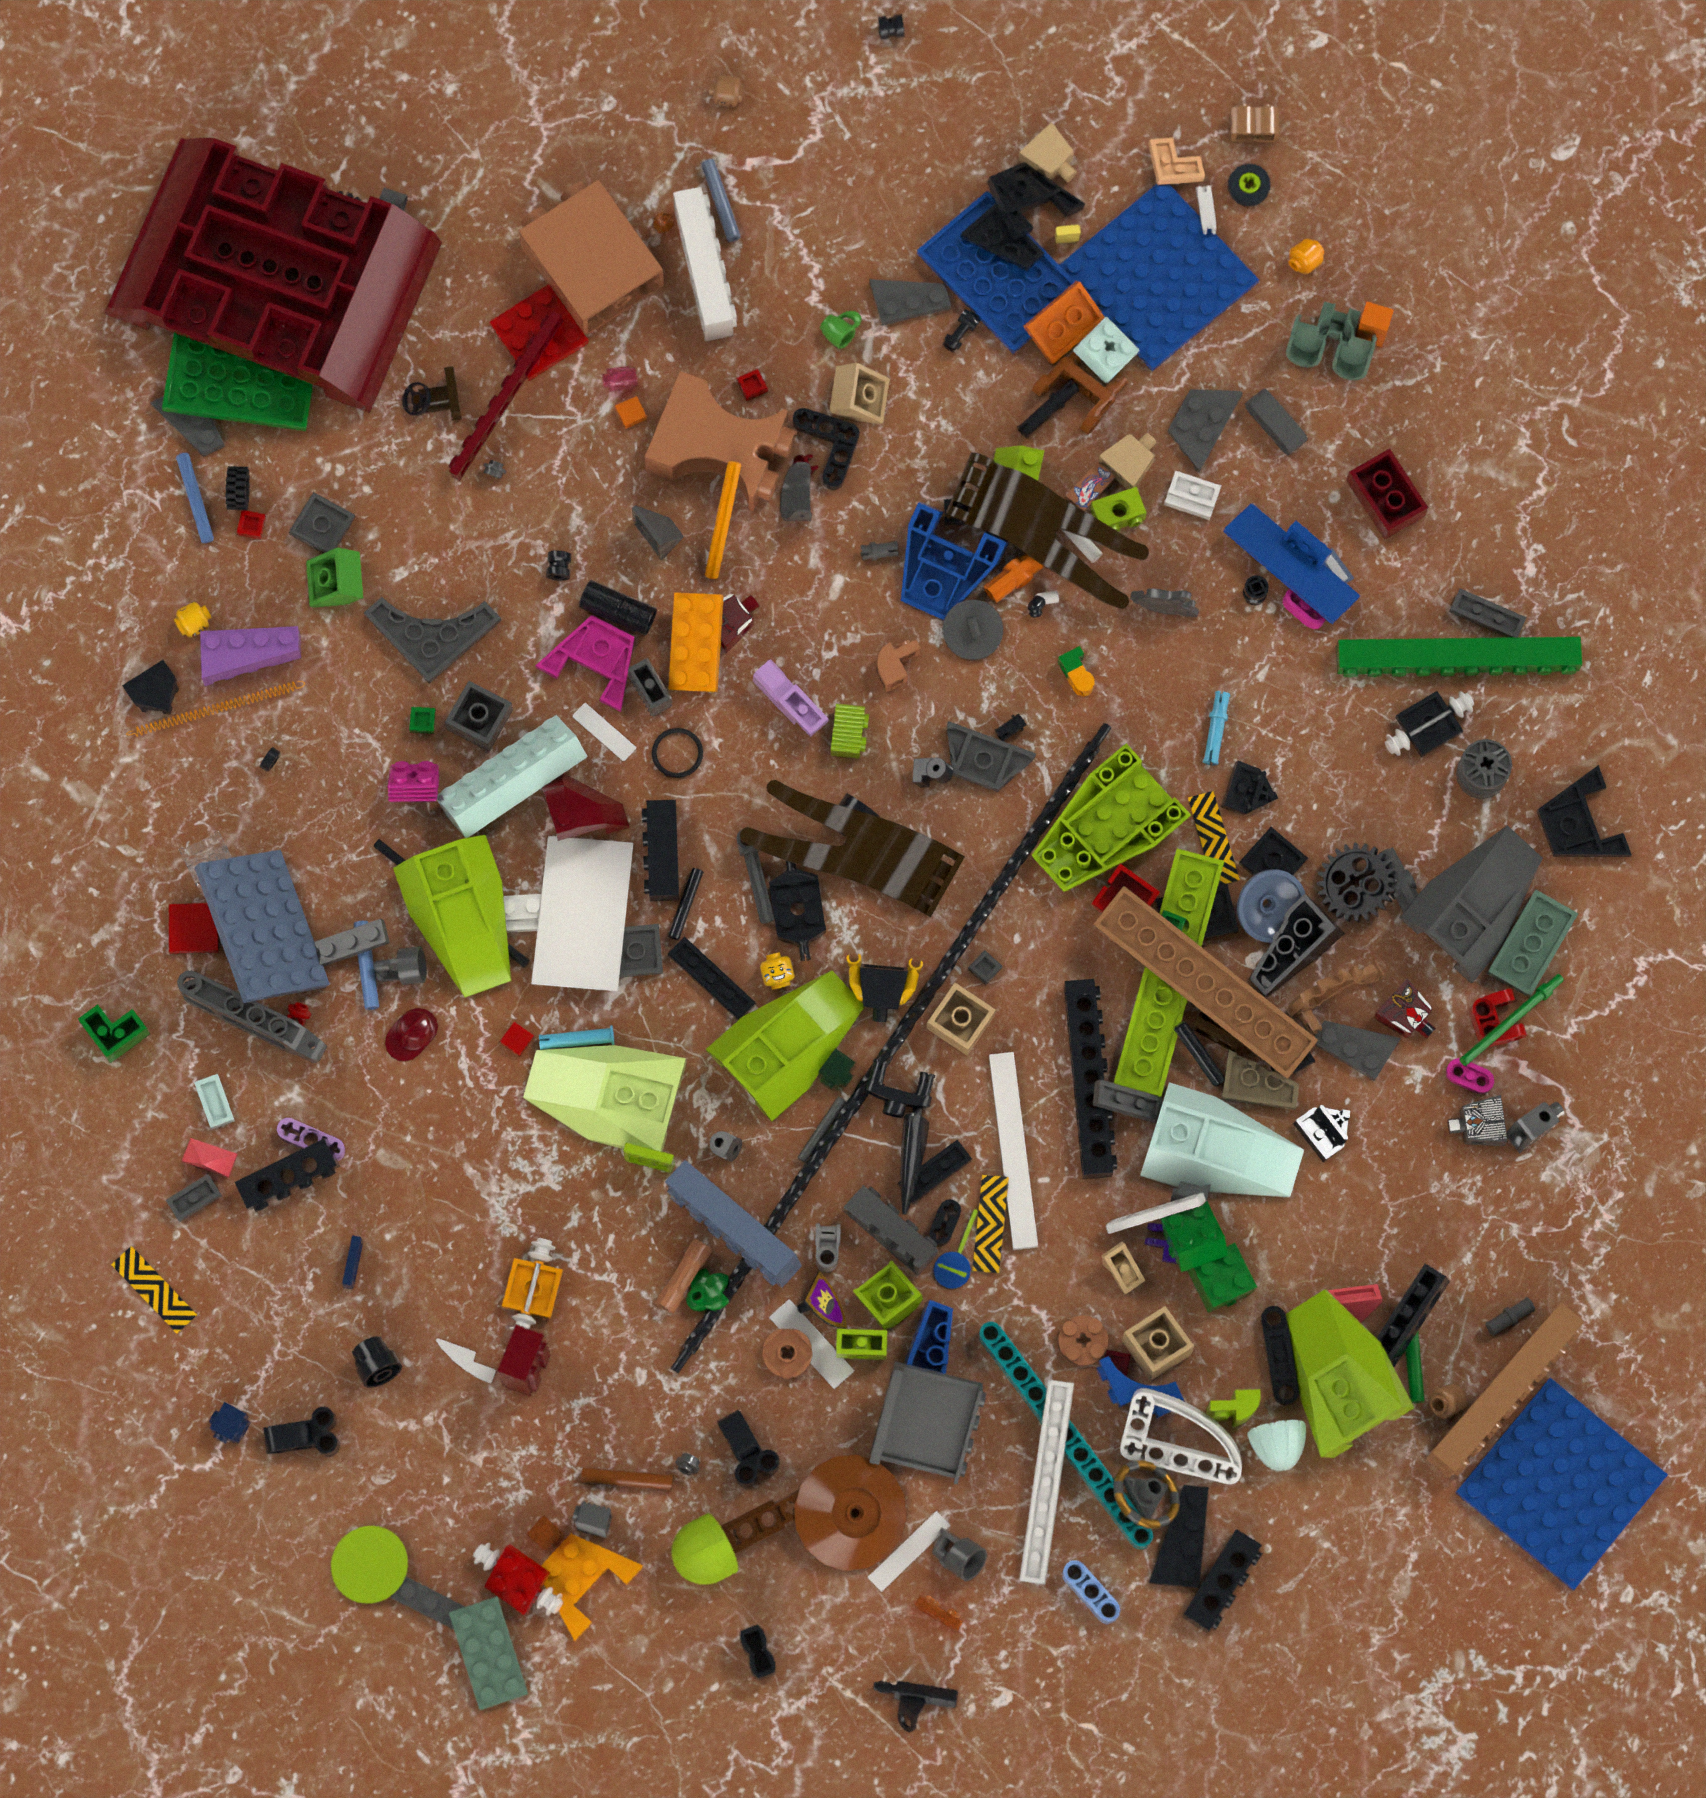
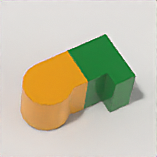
M1078 646L1059 656L1057 663L1073 691L1078 696L1085 697L1092 693L1095 679L1084 668L1081 662L1084 659V652Z

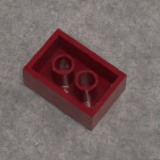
M1390 448L1349 471L1346 479L1347 483L1384 540L1426 516L1429 507Z

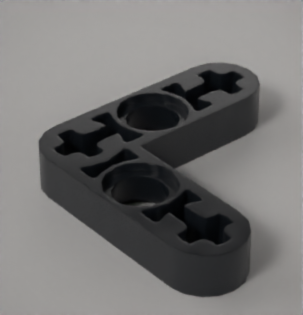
M807 408L796 410L793 414L792 423L797 431L834 443L823 472V484L829 490H838L844 484L860 435L859 428L853 423ZM803 415L807 416V421L809 422H805L804 425L799 424V419L797 418H802ZM814 418H816L815 429H812V423H814ZM829 422L832 424L833 429L829 433H823L819 429L820 424ZM837 426H840V432H838V437L834 435L836 434ZM851 430L853 431L852 435L855 437H850L849 440L845 439V434L843 433ZM844 451L847 453L848 458L844 462H838L834 458L835 453ZM835 466L839 468L837 472V479L839 480L831 483L830 478L827 476L833 475Z

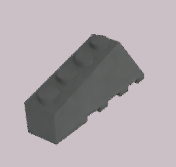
M863 1185L843 1207V1212L915 1275L919 1276L938 1255V1250L936 1249L938 1245L929 1236L925 1238L917 1232L919 1228L912 1221L907 1219L905 1222L898 1216L900 1212L890 1203L887 1205L880 1200L881 1195L874 1188L869 1187L867 1189Z

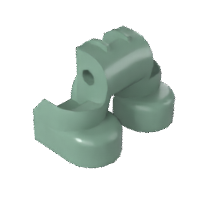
M1324 301L1317 326L1300 322L1302 315L1298 314L1286 350V356L1292 363L1307 368L1318 365L1322 359L1328 337L1339 340L1332 364L1333 370L1337 375L1348 380H1360L1367 375L1377 337L1373 335L1371 341L1354 337L1361 311L1349 308L1348 314L1334 310L1335 303L1332 304Z

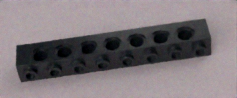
M1094 979L1065 981L1064 996L1082 1179L1112 1177L1113 1170H1117V1157L1112 1155L1111 1146L1115 1145L1114 1130L1109 1131V1121L1113 1120L1112 1111L1101 1107L1091 1108L1087 1105L1086 1101L1089 1098H1094L1095 1083L1089 1084L1084 1079L1086 1074L1092 1073L1098 1080H1104V1073H1108L1107 1058H1102L1101 1049L1105 1048V1036L1100 1034L1099 1025L1103 1024L1102 1010H1097V1000H1101L1100 986H1095ZM1085 1001L1089 1003L1091 1008L1088 1011H1081L1078 1009L1077 1004ZM1083 1025H1088L1092 1028L1093 1033L1087 1036L1083 1035L1079 1028ZM1090 1049L1095 1053V1057L1091 1060L1085 1059L1082 1056V1052ZM1098 1122L1102 1125V1130L1100 1132H1093L1090 1130L1089 1124ZM1095 1146H1100L1104 1149L1105 1154L1101 1157H1096L1092 1154L1091 1149Z

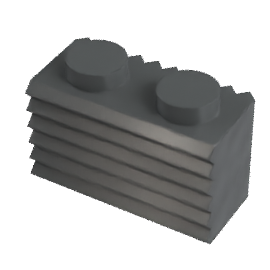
M648 658L629 667V679L633 683V687L636 688L641 700H643L645 708H648L650 716L654 717L673 706L670 694Z
M583 1501L581 1506L576 1505L572 1520H574L573 1523H576L578 1531L607 1538L613 1516L610 1508L606 1509L605 1506L601 1508L600 1505L596 1506L595 1503L591 1505L590 1502L586 1504Z

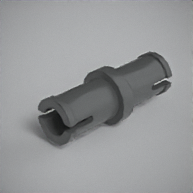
M1526 1297L1511 1308L1506 1307L1503 1309V1313L1485 1323L1486 1328L1492 1336H1495L1510 1325H1517L1518 1320L1535 1311V1306Z

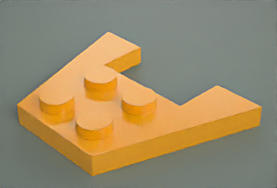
M572 1533L541 1565L551 1572L544 1584L545 1588L552 1587V1594L555 1596L560 1593L562 1594L561 1600L563 1604L558 1612L574 1641L592 1624L574 1605L605 1571L610 1569L621 1581L628 1585L644 1567L637 1562Z

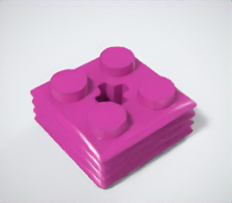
M399 761L392 764L389 770L387 786L388 801L435 802L438 797L439 766L430 761H422L419 764H408L405 761Z

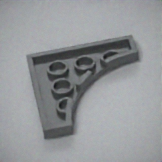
M383 597L364 612L367 619L429 684L502 621L501 617L486 601L469 612L448 620L411 617L407 613L396 609Z

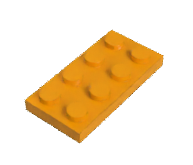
M674 592L668 690L718 692L724 595Z

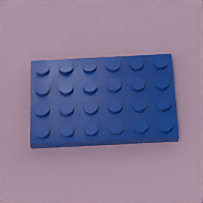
M986 191L917 250V255L970 310L978 315L983 324L1014 354L1032 339L1023 326L1075 281L1030 234L1026 235L1044 252V257L1028 271L960 237V234L991 206L997 205L994 197Z

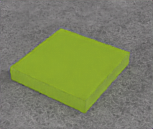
M625 1142L623 1153L626 1162L669 1173L673 1172L675 1166L674 1155Z

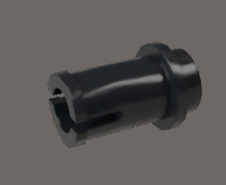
M1012 714L1010 720L994 729V731L998 734V738L1005 742V740L1019 730L1024 731L1023 728L1026 726V723L1019 714L1015 716Z

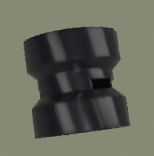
M895 14L890 18L878 16L881 40H886L890 36H895L896 38L904 37L902 14Z
M560 550L549 551L547 556L549 567L546 569V577L557 581L569 580L570 570L568 569V564L571 563L572 554Z
M1258 575L1248 578L1243 589L1244 600L1250 605H1260L1263 603L1269 589L1267 580Z

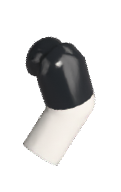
M1050 591L1036 594L1028 603L1029 615L1033 618L1040 617L1042 615L1041 609L1045 604L1059 603L1058 592Z

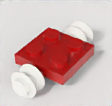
M490 1543L486 1545L481 1544L476 1549L473 1555L475 1557L474 1564L482 1562L484 1564V1571L493 1568L484 1585L490 1592L523 1615L530 1611L536 1599L538 1609L543 1606L547 1608L546 1615L556 1614L563 1604L561 1600L562 1594L553 1595L552 1587L542 1590L551 1573L511 1544L505 1547L501 1556L499 1549L495 1551L490 1550Z

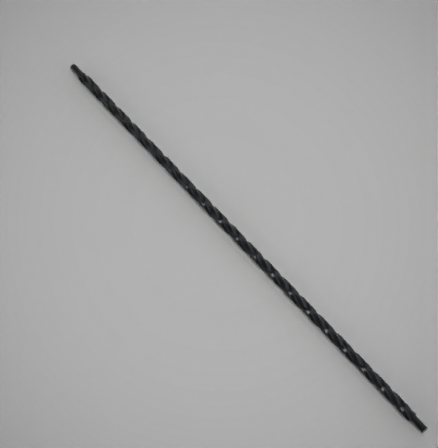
M1103 723L1092 741L1087 742L1083 752L1077 757L1062 783L1046 803L1042 813L1034 821L1021 844L1014 851L1001 874L993 882L980 905L961 930L959 937L946 952L938 968L930 976L917 999L910 1006L898 1024L896 1031L889 1037L876 1059L881 1060V1062L886 1061L888 1065L890 1064L894 1054L900 1049L913 1030L916 1021L923 1015L937 990L943 985L954 969L957 960L963 955L976 936L979 927L986 921L996 906L999 897L1006 891L1017 875L1020 866L1027 860L1041 835L1047 830L1059 812L1061 805L1067 800L1078 784L1082 773L1086 771L1100 751L1099 746L1111 730V726ZM872 1065L836 1116L832 1126L826 1131L814 1149L811 1157L803 1165L789 1190L783 1195L771 1213L768 1221L763 1225L774 1236L785 1221L788 1212L794 1207L807 1188L810 1179L817 1173L829 1155L831 1148L837 1143L848 1127L853 1115L860 1109L869 1094L864 1091L866 1080H869ZM743 1257L730 1274L728 1285L722 1293L728 1298L729 1302L742 1285L745 1276L752 1270L744 1262L745 1259ZM725 1307L716 1311L706 1310L704 1317L698 1322L685 1341L684 1349L670 1368L672 1371L679 1374L692 1354L695 1355L702 1340L709 1334Z

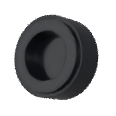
M272 747L262 760L260 768L269 772L279 759L280 751Z

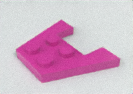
M591 615L535 666L536 669L558 679L565 664L570 659L609 679L610 681L600 697V702L621 712L635 637Z

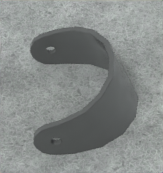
M806 462L794 463L785 476L780 496V512L784 521L812 520V513L810 511L811 466Z

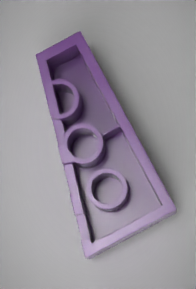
M298 626L200 631L201 673L204 686L211 685L219 680H228L243 673H252L260 668L272 667L301 658V634Z

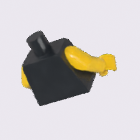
M859 953V959L856 962H851L850 954H848L847 964L850 967L849 985L859 1001H863L864 1007L873 1008L872 1021L887 1022L888 1009L898 1010L899 1005L905 1004L916 991L919 978L918 973L922 969L923 962L920 961V965L917 968L911 965L913 958L909 960L907 967L862 964Z

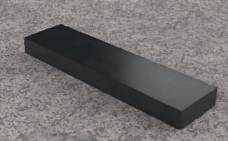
M685 936L668 953V956L736 1020L745 1016L756 1005V1002Z

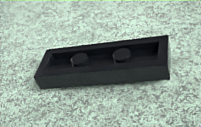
M958 1139L921 1166L911 1200L912 1204L972 1161V1158ZM898 1182L897 1185L901 1189V1182Z

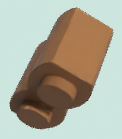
M1238 104L1231 108V141H1278L1280 135L1279 108L1273 107L1270 104H1263L1257 108L1250 107L1248 104Z

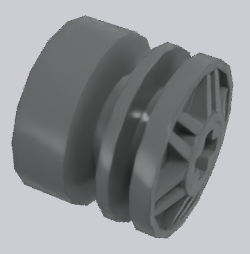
M1483 739L1470 744L1462 754L1456 770L1457 782L1463 792L1478 799L1491 798L1498 794L1511 774V755L1497 741ZM1482 762L1485 765H1490L1489 770L1486 767H1481Z

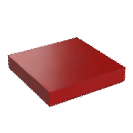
M207 903L169 904V954L219 953V934Z

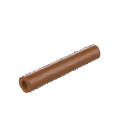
M582 1468L581 1483L672 1490L673 1475Z

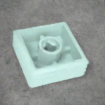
M1105 317L1073 351L1105 383H1108L1139 352V349L1108 317Z

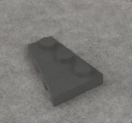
M869 279L881 326L951 309L945 284Z

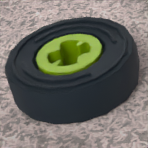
M1255 164L1238 166L1231 173L1228 180V191L1232 199L1243 206H1255L1262 203L1267 198L1271 188L1267 172L1261 166ZM1245 181H1246L1247 183H1248L1249 181L1254 182V183H1253L1254 189H1252V187H1250V189H1246V188H1245V184H1246Z

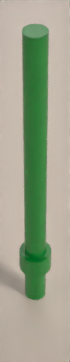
M1557 974L1547 983H1542L1535 990V994L1459 1059L1461 1064L1467 1066L1539 1002L1547 1000L1553 994V990L1564 982V978Z

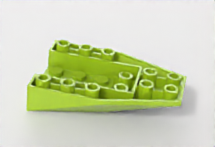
M1324 1289L1286 1313L1299 1396L1321 1457L1335 1458L1354 1446L1352 1441L1385 1420L1394 1421L1414 1409L1381 1342L1328 1290Z

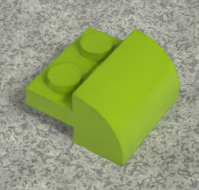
M1260 1389L1235 1390L1231 1400L1210 1401L1206 1408L1207 1415L1216 1422L1228 1421V1418L1232 1417V1427L1243 1425L1250 1420L1260 1403Z

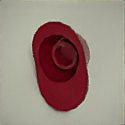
M422 1008L411 1009L404 1013L386 1035L385 1046L389 1055L398 1061L405 1062L413 1060L420 1055L437 1034L438 1023L435 1016Z

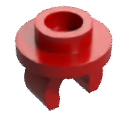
M295 1002V1004L288 1005L287 1010L289 1014L286 1017L290 1019L296 1017L299 1024L304 1026L306 1019H310L312 1014L308 1010L309 1007L307 1005Z

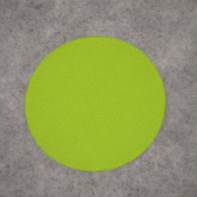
M364 1526L349 1532L336 1546L331 1560L332 1578L339 1591L347 1598L365 1604L380 1602L393 1595L402 1585L408 1569V1556L401 1540L390 1530L379 1526Z

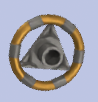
M1134 1460L1124 1464L1117 1472L1113 1483L1114 1496L1120 1510L1128 1519L1139 1526L1150 1529H1159L1174 1520L1179 1511L1180 1498L1177 1486L1167 1471L1156 1467L1152 1462ZM1138 1469L1150 1471L1164 1483H1161L1156 1478L1144 1480L1126 1475ZM1123 1484L1140 1514L1131 1509L1126 1502ZM1168 1488L1170 1493L1169 1511L1162 1517L1150 1519Z

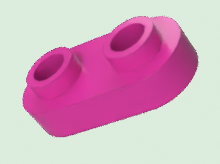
M1291 589L1284 595L1282 600L1284 607L1305 626L1311 629H1318L1323 625L1326 619Z
M1460 1058L1450 1061L1446 1068V1076L1450 1082L1476 1094H1486L1492 1089L1494 1076L1489 1070L1472 1062L1464 1066L1461 1064ZM1454 1069H1461L1462 1075H1455ZM1477 1079H1483L1485 1081V1085L1479 1086L1477 1084Z

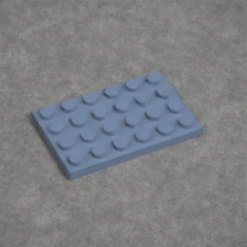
M281 850L203 862L194 867L243 1003L321 989L330 984L323 965L319 964L315 943Z

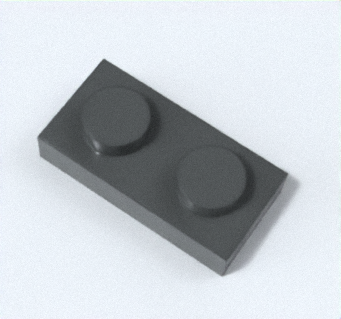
M209 1174L168 1198L166 1202L178 1221L182 1222L222 1195Z

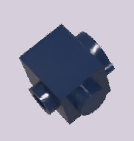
M224 1402L219 1411H214L209 1424H211L210 1430L214 1432L213 1437L226 1444L227 1441L239 1443L245 1436L251 1421L247 1420L249 1416L245 1412Z

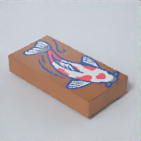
M1097 461L1066 495V499L1077 508L1086 512L1091 506V502L1098 499L1115 480L1116 476Z

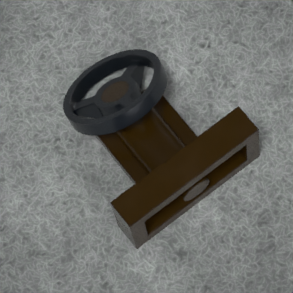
M454 367L444 368L446 386L428 388L424 383H411L405 389L402 397L404 410L413 416L450 410L452 421L461 420ZM421 385L424 389H419L416 392L412 388ZM409 392L412 395L411 402L414 405L412 412L407 405Z

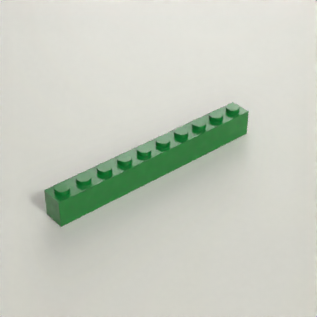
M1581 637L1338 639L1336 645L1337 674H1343L1344 677H1356L1358 674H1367L1369 677L1392 674L1394 677L1406 676V673H1416V676L1420 677L1429 676L1431 673H1440L1441 676H1453L1455 673L1476 676L1479 673L1489 672V675L1492 676L1502 675L1503 672H1513V675H1526L1528 672H1537L1538 675H1549L1552 672L1572 675L1579 671L1582 666Z

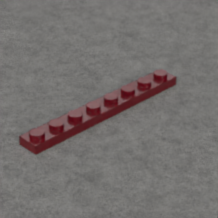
M552 311L550 316L546 315L540 323L541 329L537 336L533 335L527 344L528 350L524 356L520 355L514 364L515 370L511 376L507 375L501 384L502 390L498 396L494 395L488 404L489 410L485 416L481 415L475 424L476 430L472 436L468 435L462 444L463 450L459 456L455 455L451 460L449 472L453 478L458 481L462 479L563 323L562 317L558 313Z

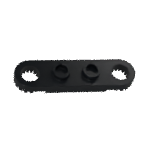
M1269 1306L1261 1315V1325L1272 1391L1277 1403L1288 1406L1293 1404L1299 1395L1289 1329L1283 1309L1278 1306ZM1270 1312L1279 1314L1281 1318L1280 1323L1274 1326L1270 1325L1266 1320L1267 1314ZM1282 1386H1289L1292 1389L1293 1396L1290 1399L1280 1397L1279 1389Z

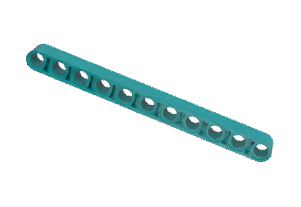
M993 1321L984 1323L979 1332L981 1344L1042 1425L1047 1388L1000 1325ZM987 1329H993L997 1333V1338L988 1340L984 1337L983 1332ZM1002 1349H1008L1012 1353V1358L1002 1360L998 1352ZM1017 1369H1023L1027 1373V1378L1019 1381L1014 1377L1013 1372ZM1032 1389H1038L1042 1393V1398L1034 1401L1030 1399L1028 1392ZM1069 1419L1068 1430L1072 1433V1439L1066 1441L1065 1457L1128 1542L1138 1550L1147 1548L1153 1539L1152 1530L1139 1526L1132 1521L1129 1523L1122 1522L1119 1518L1121 1510L1117 1502L1105 1500L1104 1492L1107 1490L1114 1491V1478ZM1076 1450H1084L1087 1454V1459L1083 1462L1077 1461L1074 1458ZM1092 1470L1100 1471L1102 1480L1099 1482L1092 1481L1089 1478V1472ZM1124 1493L1125 1500L1130 1508L1140 1514ZM1144 1531L1148 1536L1147 1542H1137L1134 1538L1135 1532Z

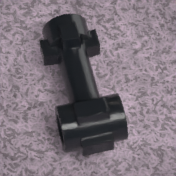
M965 309L957 320L961 324L952 335L947 334L945 336L943 346L950 352L958 350L962 345L960 340L969 329L973 332L981 320L977 318L978 315L972 310L968 311Z

